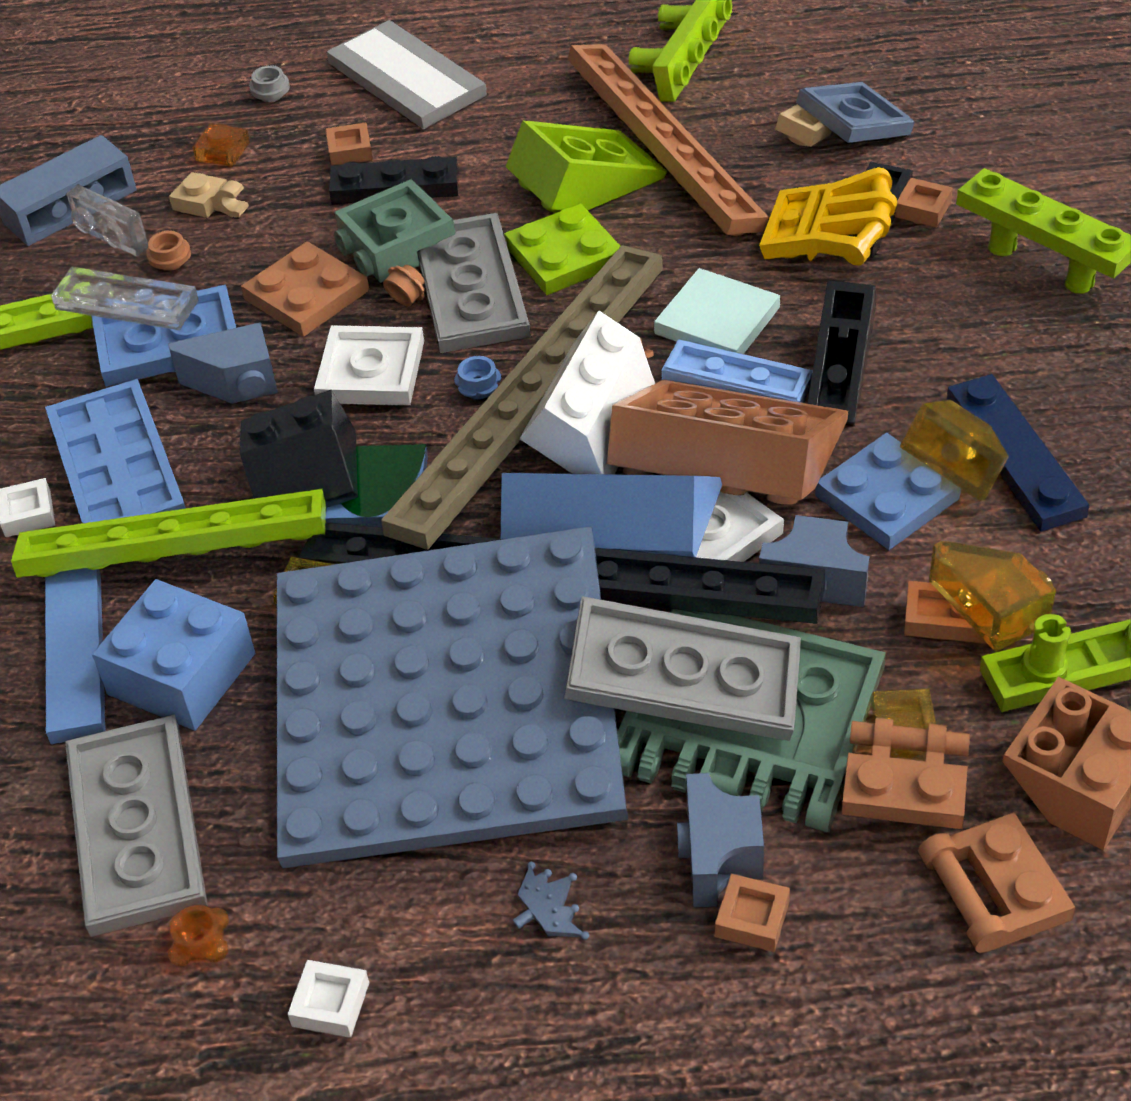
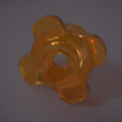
M192 905L174 915L169 922L171 936L174 941L173 946L168 950L170 961L179 967L186 966L193 960L207 959L212 963L221 961L229 951L228 944L224 940V928L229 924L227 913L221 908L211 909L204 905ZM200 934H204L201 940L196 941L193 939Z

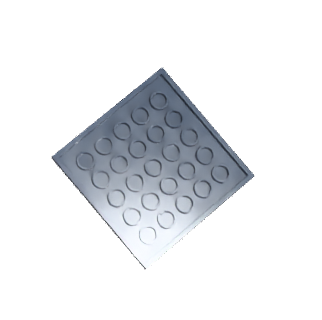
M591 526L277 573V859L282 868L628 820L615 708L564 699L581 597L601 600L595 544Z

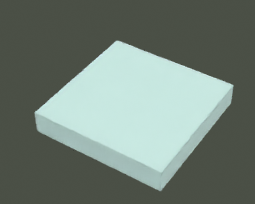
M699 268L654 321V333L676 342L679 339L744 354L780 308V295Z

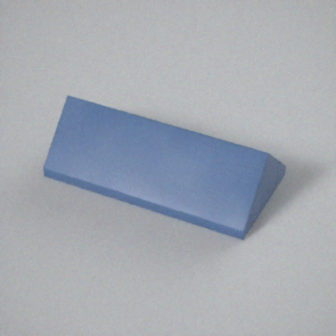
M502 473L500 539L591 526L595 548L696 557L723 484L720 477Z

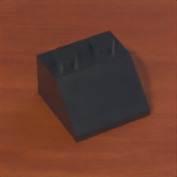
M332 389L314 396L303 397L296 402L267 412L256 413L250 418L241 420L240 456L254 499L323 489L326 508L358 498L356 430Z

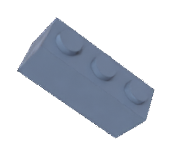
M100 135L1 184L0 216L3 224L27 246H30L137 191L128 156L104 136Z

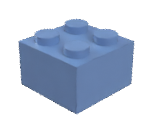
M155 579L92 653L107 695L160 717L175 714L179 725L196 731L256 653L244 612Z

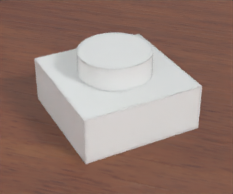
M46 478L0 489V525L5 537L19 535V532L56 526L51 491Z
M307 960L288 1012L291 1026L351 1038L369 985L366 970Z

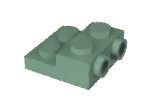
M412 179L334 212L338 230L334 231V238L340 252L344 256L353 253L359 272L367 277L373 275L380 283L389 276L388 269L390 267L410 265L416 268L420 266L417 251L432 247L438 242L456 234L453 219Z

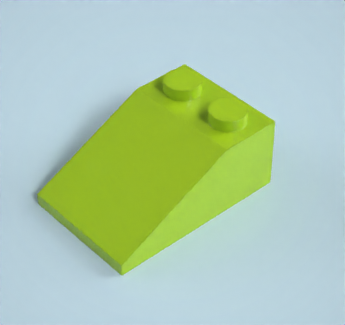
M524 120L521 123L505 166L519 179L518 183L520 186L532 191L542 201L541 205L553 213L578 204H582L587 210H590L665 178L667 173L666 169L620 130Z

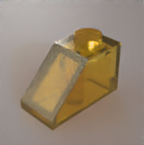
M952 400L922 403L900 445V448L979 501L986 499L1009 458L991 425Z
M943 540L933 545L929 581L995 652L1033 634L1034 623L1037 618L1045 614H1052L1056 588L1047 574L1037 570L1021 553Z

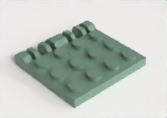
M672 609L670 613L801 637L794 732L790 741L626 711L618 729L623 776L628 778L632 776L641 755L642 745L646 743L638 766L637 777L639 780L648 783L654 781L662 762L664 748L680 752L678 762L675 764L671 776V787H673V790L686 793V774L695 773L698 758L705 759L700 773H710L714 785L729 795L741 796L746 784L748 771L756 773L749 796L759 795L761 813L768 803L773 778L791 782L789 793L784 798L782 817L785 821L793 823L798 821L808 787L813 788L814 791L808 806L805 826L829 833L845 784L848 753H855L858 744H850L852 721L866 722L885 667L886 652L745 617Z

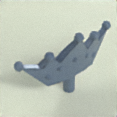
M532 861L528 862V871L518 892L519 899L526 906L527 910L513 919L516 927L520 929L535 918L547 936L581 937V939L587 940L589 933L587 931L582 932L571 923L574 914L579 910V906L577 904H573L571 907L564 906L571 883L577 879V875L570 873L568 877L547 883L548 878L552 875V871L546 869L535 876L533 872L535 863Z

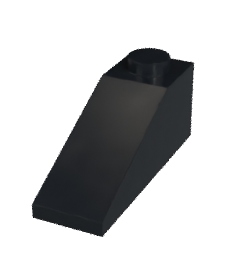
M827 280L808 404L847 410L848 419L845 425L855 426L875 317L876 285Z

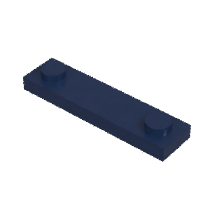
M993 374L948 387L947 401L1040 532L1087 518L1088 502Z

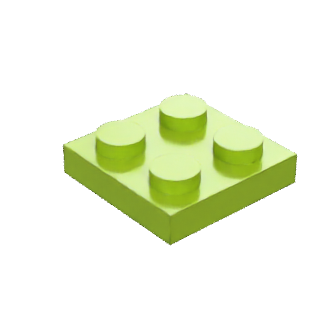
M582 204L565 208L560 212L504 233L508 251L546 295L594 277L621 247Z

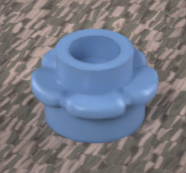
M472 356L459 364L458 373L454 381L455 385L459 386L458 390L462 395L472 399H484L490 396L498 387V383L501 382V373L496 369L491 359L484 356Z

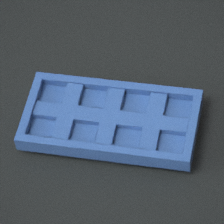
M138 379L45 407L82 523L186 508Z

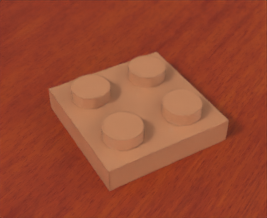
M308 241L241 285L244 300L302 337L369 291L367 276Z

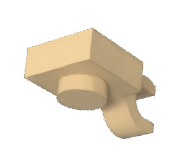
M191 172L168 196L174 211L206 218L214 211L223 212L231 217H240L249 207L247 202L235 199L244 189L241 183L201 173Z

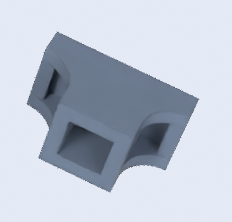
M795 515L793 529L787 537L777 542L762 543L759 563L824 569L825 589L822 602L864 607L870 556L862 555L849 546L847 542V521Z
M710 773L686 774L688 822L677 823L679 859L690 858L693 907L717 906L720 893L728 885L731 874L752 879H763L764 840L759 795L733 796L726 794L714 785Z

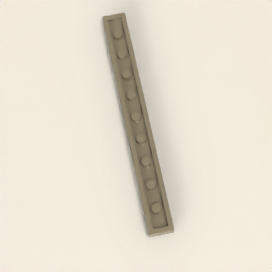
M621 245L381 519L384 536L427 550L433 545L520 441L523 431L571 346L595 314L601 311L619 323L663 270L661 254Z

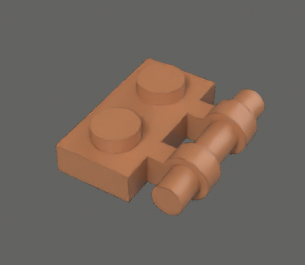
M876 718L875 723L852 721L850 744L873 746L872 755L848 753L842 815L962 829L968 766L944 764V754L968 757L970 734L947 731V725L929 724L928 729L895 726L893 725V719ZM891 748L926 752L925 761L891 758Z

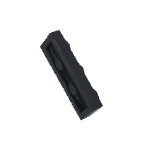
M432 156L427 159H390L384 162H347L342 165H331L329 186L331 204L356 203L410 179L430 198L459 196L457 157Z

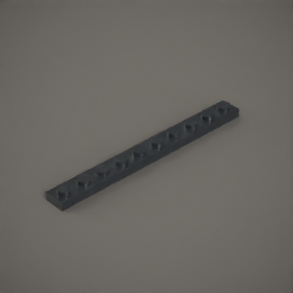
M325 522V534L313 535L308 538L299 559L302 569L503 539L442 533L427 550L384 536L383 528ZM595 548L601 600L644 607L818 624L825 589L824 569Z

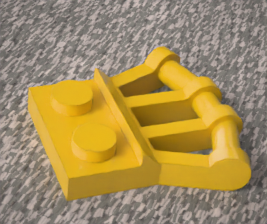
M873 168L834 183L780 190L759 244L764 259L794 258L799 255H807L809 261H812L817 253L842 256L853 265H862L870 256V248L873 244L888 234L891 226L890 217L894 215L897 199L890 191L892 179L889 172L884 168ZM858 234L856 237H854V236H847V235Z

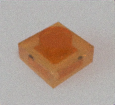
M210 123L192 148L196 161L233 167L249 145L250 140L247 129Z

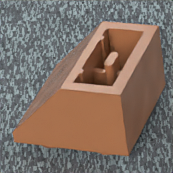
M1058 676L1005 752L1003 763L1050 824L1103 851L1131 808V711Z

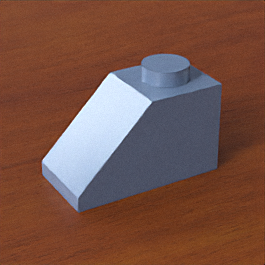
M261 322L168 343L178 382L181 385L229 403H237L278 393Z

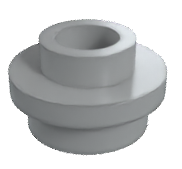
M263 66L256 69L251 75L252 80L249 84L252 96L265 102H274L281 99L290 88L288 77L277 66Z

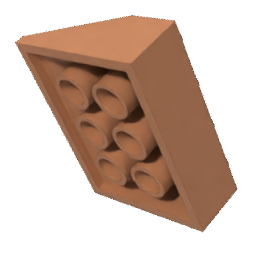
M663 379L612 405L607 464L624 467L623 472L627 475H653V473L677 476L720 477L723 484L720 492L731 495H744L746 492L753 491L767 494V500L774 503L796 504L798 500L804 499L815 490L847 422L848 411Z

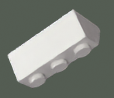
M598 311L574 341L523 431L520 440L572 474L614 475L618 466L607 464L612 405L655 384L640 338L601 311Z

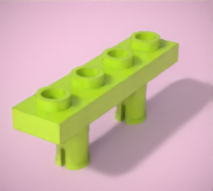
M696 0L692 5L676 6L662 4L658 12V22H661L659 25L660 29L676 31L664 48L633 47L629 53V65H632L630 67L632 73H654L659 101H676L684 86L689 83L690 77L699 63L703 61L709 47L716 41L718 33L725 22L730 19L732 0Z
M984 168L958 189L956 205L992 221L990 241L988 243V249L991 253L998 256L1012 254V251L1017 249L1018 234L1069 258L1065 286L1071 292L1083 294L1090 291V287L1093 288L1095 284L1096 271L1114 279L1131 264L1130 234L1086 215L1078 209L1053 200L1036 190L1029 189L1005 178L999 173Z
M1042 615L1034 623V635L1031 644L982 656L980 672L1001 712L1040 703L1058 676L1086 690L1131 680V619L1071 634L1070 627H1066V620L1060 615Z

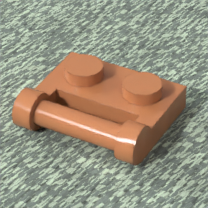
M1015 813L950 836L947 833L935 834L926 839L918 848V854L925 866L937 872L968 924L967 937L979 953L995 950L1067 923L1073 919L1076 907ZM969 860L1002 914V917L990 915L959 864L960 861Z

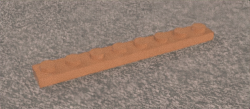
M606 44L571 45L568 61L726 235L742 236L745 233L764 232L768 220L766 213Z

